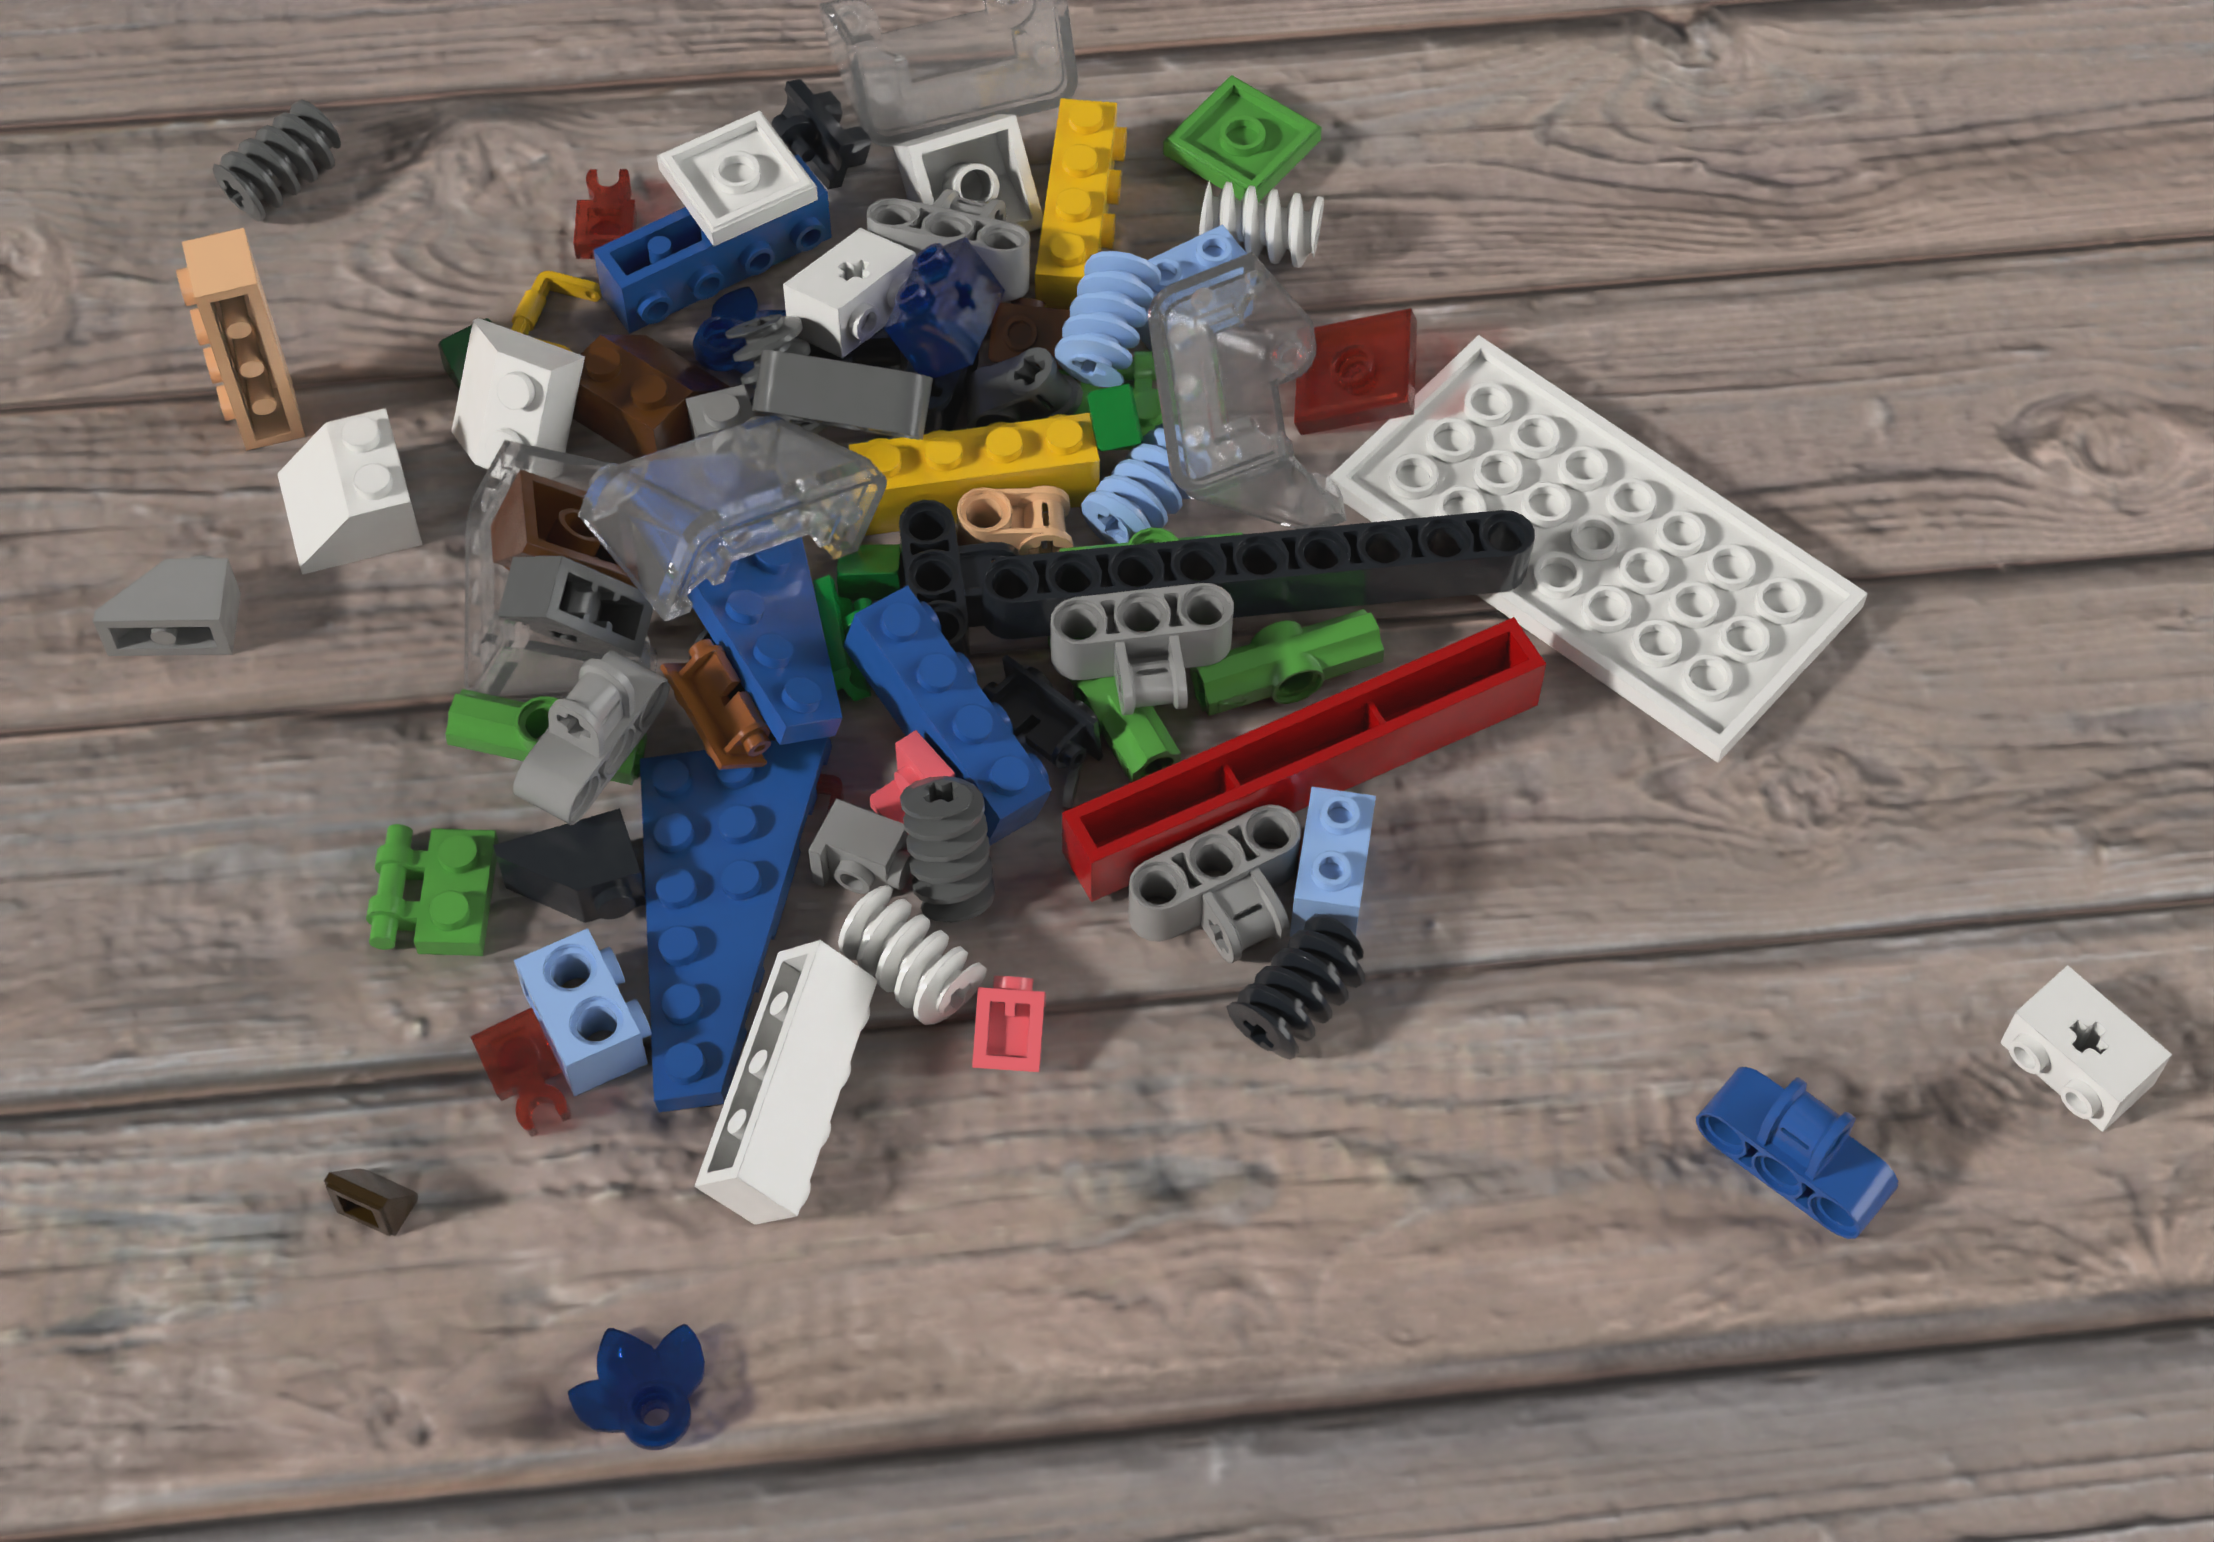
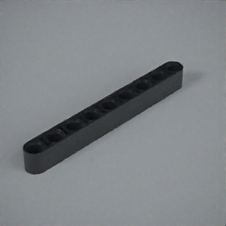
M1497 510L1008 556L996 559L990 563L983 573L982 621L985 628L991 634L1002 639L1051 636V614L1055 607L1064 600L1081 596L1196 583H1212L1225 589L1234 602L1233 618L1506 592L1517 588L1522 584L1526 576L1535 540V530L1531 522L1522 514L1514 511Z

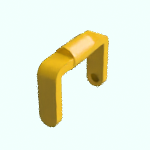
M554 271L541 272L536 277L531 289L525 291L512 317L513 326L511 330L528 336L540 317L547 302L546 297L549 291L597 302L602 297L600 285L593 281ZM541 340L546 343L563 348L565 350L571 351L568 347L564 345Z

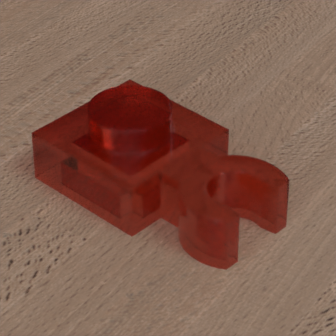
M590 169L588 171L586 184L590 200H577L573 241L576 259H595L594 249L636 230L637 210L635 199H631L632 189L627 169L619 170V180L612 186H602L599 184L597 169Z
M532 1007L470 1036L499 1099L503 1101L519 1094L520 1097L517 1100L515 1109L516 1117L529 1136L533 1137L539 1134L537 1126L533 1122L532 1114L534 1109L542 1103L553 1104L563 1122L571 1119L570 1106L562 1092L545 1082V1080L563 1071Z

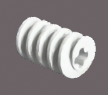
M1209 180L1201 212L1199 235L1223 224L1239 245L1241 242H1244L1245 252L1252 260L1258 258L1265 245L1267 246L1270 263L1278 264L1286 250L1289 249L1293 267L1300 268L1309 253H1312L1313 258L1315 256L1322 222L1324 198L1317 196L1311 209L1304 211L1300 193L1295 192L1285 208L1281 207L1277 189H1272L1264 204L1258 203L1255 186L1249 185L1242 199L1236 200L1232 182L1226 181L1217 197L1212 194Z
M889 885L879 886L860 899L847 916L838 940L839 951L849 960H857L860 968L870 975L876 976L877 984L886 992H894L895 1000L906 1009L913 1008L914 1017L924 1025L941 1022L957 1012L971 999L982 984L987 969L978 962L961 972L967 960L968 952L961 946H958L942 955L948 945L949 936L942 930H939L925 938L930 927V920L923 914H920L906 922L911 913L912 905L902 898L887 906L891 899L893 888Z

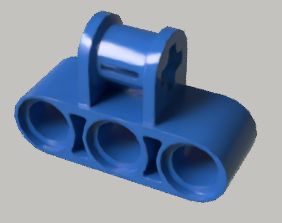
M1739 1067L1697 1115L1696 1124L1701 1134L1716 1149L1822 1226L1838 1236L1847 1239L1857 1238L1898 1188V1179L1894 1171L1879 1156L1849 1136L1856 1118L1848 1112L1839 1115L1806 1091L1807 1083L1801 1078L1796 1077L1784 1089L1755 1069Z

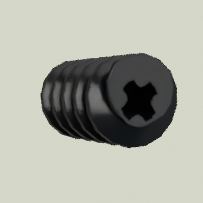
M1314 914L1305 922L1304 930H1299L1289 939L1287 948H1282L1272 957L1271 966L1264 967L1256 974L1254 984L1247 985L1239 992L1237 1002H1232L1226 1006L1229 1017L1247 1038L1261 1048L1272 1051L1285 1059L1291 1060L1299 1054V1046L1294 1037L1306 1042L1311 1040L1315 1036V1027L1311 1020L1322 1024L1328 1022L1332 1018V1009L1328 1002L1338 1006L1344 1004L1349 999V992L1345 985L1357 988L1365 982V973L1357 962L1363 958L1364 954L1359 940L1348 927L1338 920L1324 914Z

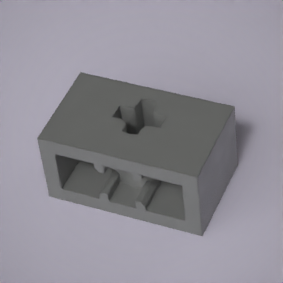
M564 556L513 557L498 617L592 656H604L613 650L625 657H641L656 597Z

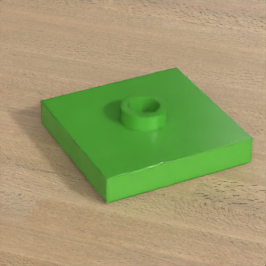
M1231 75L1163 141V155L1205 180H1210V183L1220 189H1223L1226 181L1232 182L1235 198L1239 200L1242 199L1249 185L1255 186L1259 203L1321 141L1322 127Z

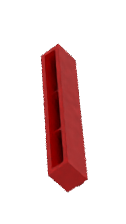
M1515 617L1062 812V853L1090 901L1093 902L1129 886L1131 874L1144 861L1257 807L1279 805L1295 813L1309 806L1311 787L1345 791L1538 706L1546 662Z

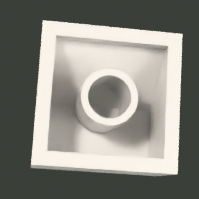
M998 114L893 145L908 200L933 205L947 188L958 191L961 198L988 203L992 199L1002 200L1006 205V222L1020 225L1028 232L1042 228L1043 214L1016 115Z
M481 318L474 319L451 431L474 464L512 479L516 478L520 469L542 477L562 469L585 356Z
M386 408L326 422L277 473L302 575L423 545Z

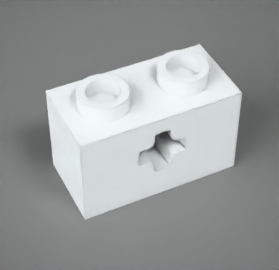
M860 227L783 284L786 316L800 318L803 324V330L796 337L806 340L810 344L840 358H844L918 301L919 286L917 282L915 252Z
M2068 965L2015 1012L2000 1042L2009 1050L2011 1057L2019 1067L2028 1073L2039 1076L2061 1096L2063 1103L2073 1114L2082 1119H2088L2102 1132L2155 1084L2172 1056L2167 1049Z

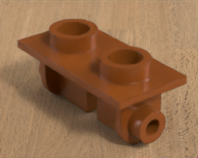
M703 639L696 642L689 649L691 656L689 662L663 663L660 669L666 679H668V683L674 691L675 699L685 710L703 741L707 754L714 760L718 769L764 767L767 761L762 753L771 746V741L768 738L771 730L747 691L737 692L730 700L728 695L741 680L728 660L721 645H714L710 639Z

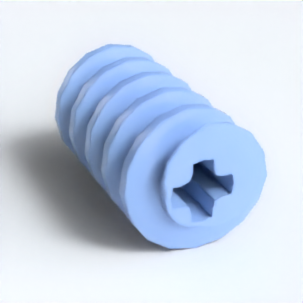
M1102 251L1091 255L1085 263V276L1078 283L1077 297L1070 305V317L1063 325V338L1056 345L1055 358L1060 367L1079 381L1097 387L1109 388L1122 385L1125 382L1121 373L1116 369H1127L1132 364V354L1127 349L1134 348L1139 344L1140 336L1134 328L1142 327L1146 323L1147 313L1141 307H1148L1153 303L1154 292L1149 287L1160 283L1161 271L1154 264L1139 256L1119 251Z
M1159 424L1143 437L1140 445L1134 446L1126 456V460L1120 461L1115 466L1111 476L1105 477L1097 486L1096 491L1091 492L1081 503L1082 514L1087 525L1105 544L1128 543L1131 537L1140 530L1151 527L1163 528L1168 522L1167 514H1176L1183 506L1182 499H1190L1197 491V484L1205 483L1212 475L1211 466L1202 451L1181 430L1172 425Z

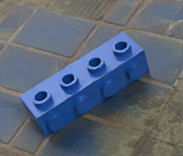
M799 154L795 158L817 186L818 200L716 246L712 245L690 212L684 207L593 250L601 295L629 334L649 324L661 322L674 312L700 300L709 299L719 291L752 275H759L771 266L803 251L812 250L820 243L832 238L828 191Z
M907 585L855 613L843 644L844 649L905 736L917 730L954 771L955 778L966 780L974 784L981 791L985 805L984 814L988 829L986 835L988 836L989 845L991 846L1035 820L1052 791L1049 785L1048 773L1042 762L1034 754H1027L1014 736L1012 723L1005 710L999 704L991 703L977 684L975 670L968 658L961 652H955L943 636L939 619L931 606L926 602H919Z

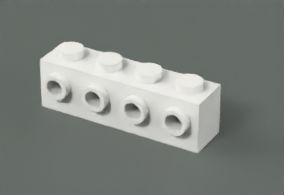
M818 940L778 952L694 1186L754 1225L797 1217L800 1208L806 1202L811 1189L810 1179L820 1149L827 1141L831 1131L830 1120L840 1090L847 1082L851 1072L850 1061L860 1031L864 1028L870 1016L869 1005L878 980L823 941Z

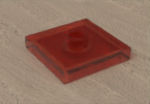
M1411 308L1299 330L1294 424L1300 435L1414 415L1417 319Z

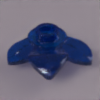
M749 286L723 295L714 303L711 317L700 325L694 336L693 351L695 358L702 366L713 371L736 369L742 374H746L755 367L753 361L735 362L733 354L746 346L747 342L745 339H727L726 331L756 318L775 314L786 316V310L758 309L756 296Z
M682 1324L667 1334L656 1349L636 1336L615 1328H608L604 1332L597 1354V1374L599 1379L576 1385L568 1391V1397L575 1414L587 1427L597 1432L624 1433L631 1443L642 1449H666L680 1441L689 1429L692 1412L688 1399L699 1387L705 1376V1360L701 1344L696 1334L687 1324ZM654 1409H663L669 1413L667 1420L658 1426L647 1425L644 1422V1418L647 1413Z

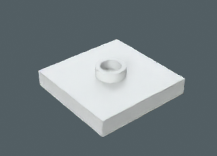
M760 110L657 155L660 172L713 246L818 200L817 186Z

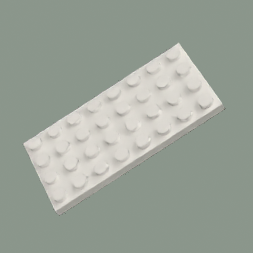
M1480 335L1469 343L1329 476L1327 491L1371 522L1497 510L1514 511L1522 514L1531 522L1535 530L1532 553L1522 584L1506 592L1477 594V596L1507 617H1515L1520 626L1717 763L1863 608L1868 594Z

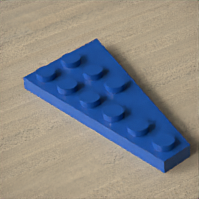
M783 451L622 469L617 485L618 491L715 644L721 645L725 650L728 660L741 680V685L748 692L779 745L836 736L843 717Z
M830 737L779 745L777 740L771 741V746L762 753L767 761L764 767L719 770L706 750L640 758L654 1102L659 1112L719 1105L725 1102L747 1034L745 1023L754 993H759L764 977L763 963L770 940H775L800 857L799 843L808 815H812L817 800L816 787L823 765H827L832 750Z

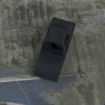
M935 500L913 502L904 509L899 520L901 559L905 586H909L919 602L923 601L931 606L939 619L943 636L946 640H949L948 643L955 652L963 653L970 661L969 627L984 626L982 621L983 573L992 560L1008 556H1018L1019 552L1011 544L1003 542L958 546L954 517L948 507ZM931 589H941L937 591H928Z

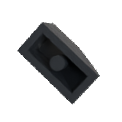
M620 808L581 819L574 825L567 823L493 845L506 889L584 923L600 918L607 920L620 918L630 913L634 908L646 905L641 871Z

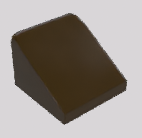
M356 1168L329 1172L324 1180L337 1213L387 1236H396L418 1201V1194L415 1191L365 1169Z

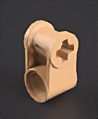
M1045 485L1014 489H992L985 487L972 489L965 493L958 502L956 520L958 546L1003 542L1014 546L1018 550L1019 555L1059 552L1060 548L1074 547L1073 540L1066 532L1065 517L1071 509L1069 495L1060 488ZM1042 504H1047L1048 512H1042ZM1041 541H1047V549L1042 548Z

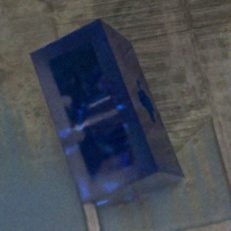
M964 237L944 246L941 243L931 244L917 254L912 262L913 269L904 288L896 295L894 299L895 306L884 327L885 331L917 373L933 379L972 365L1005 292V289L969 240Z

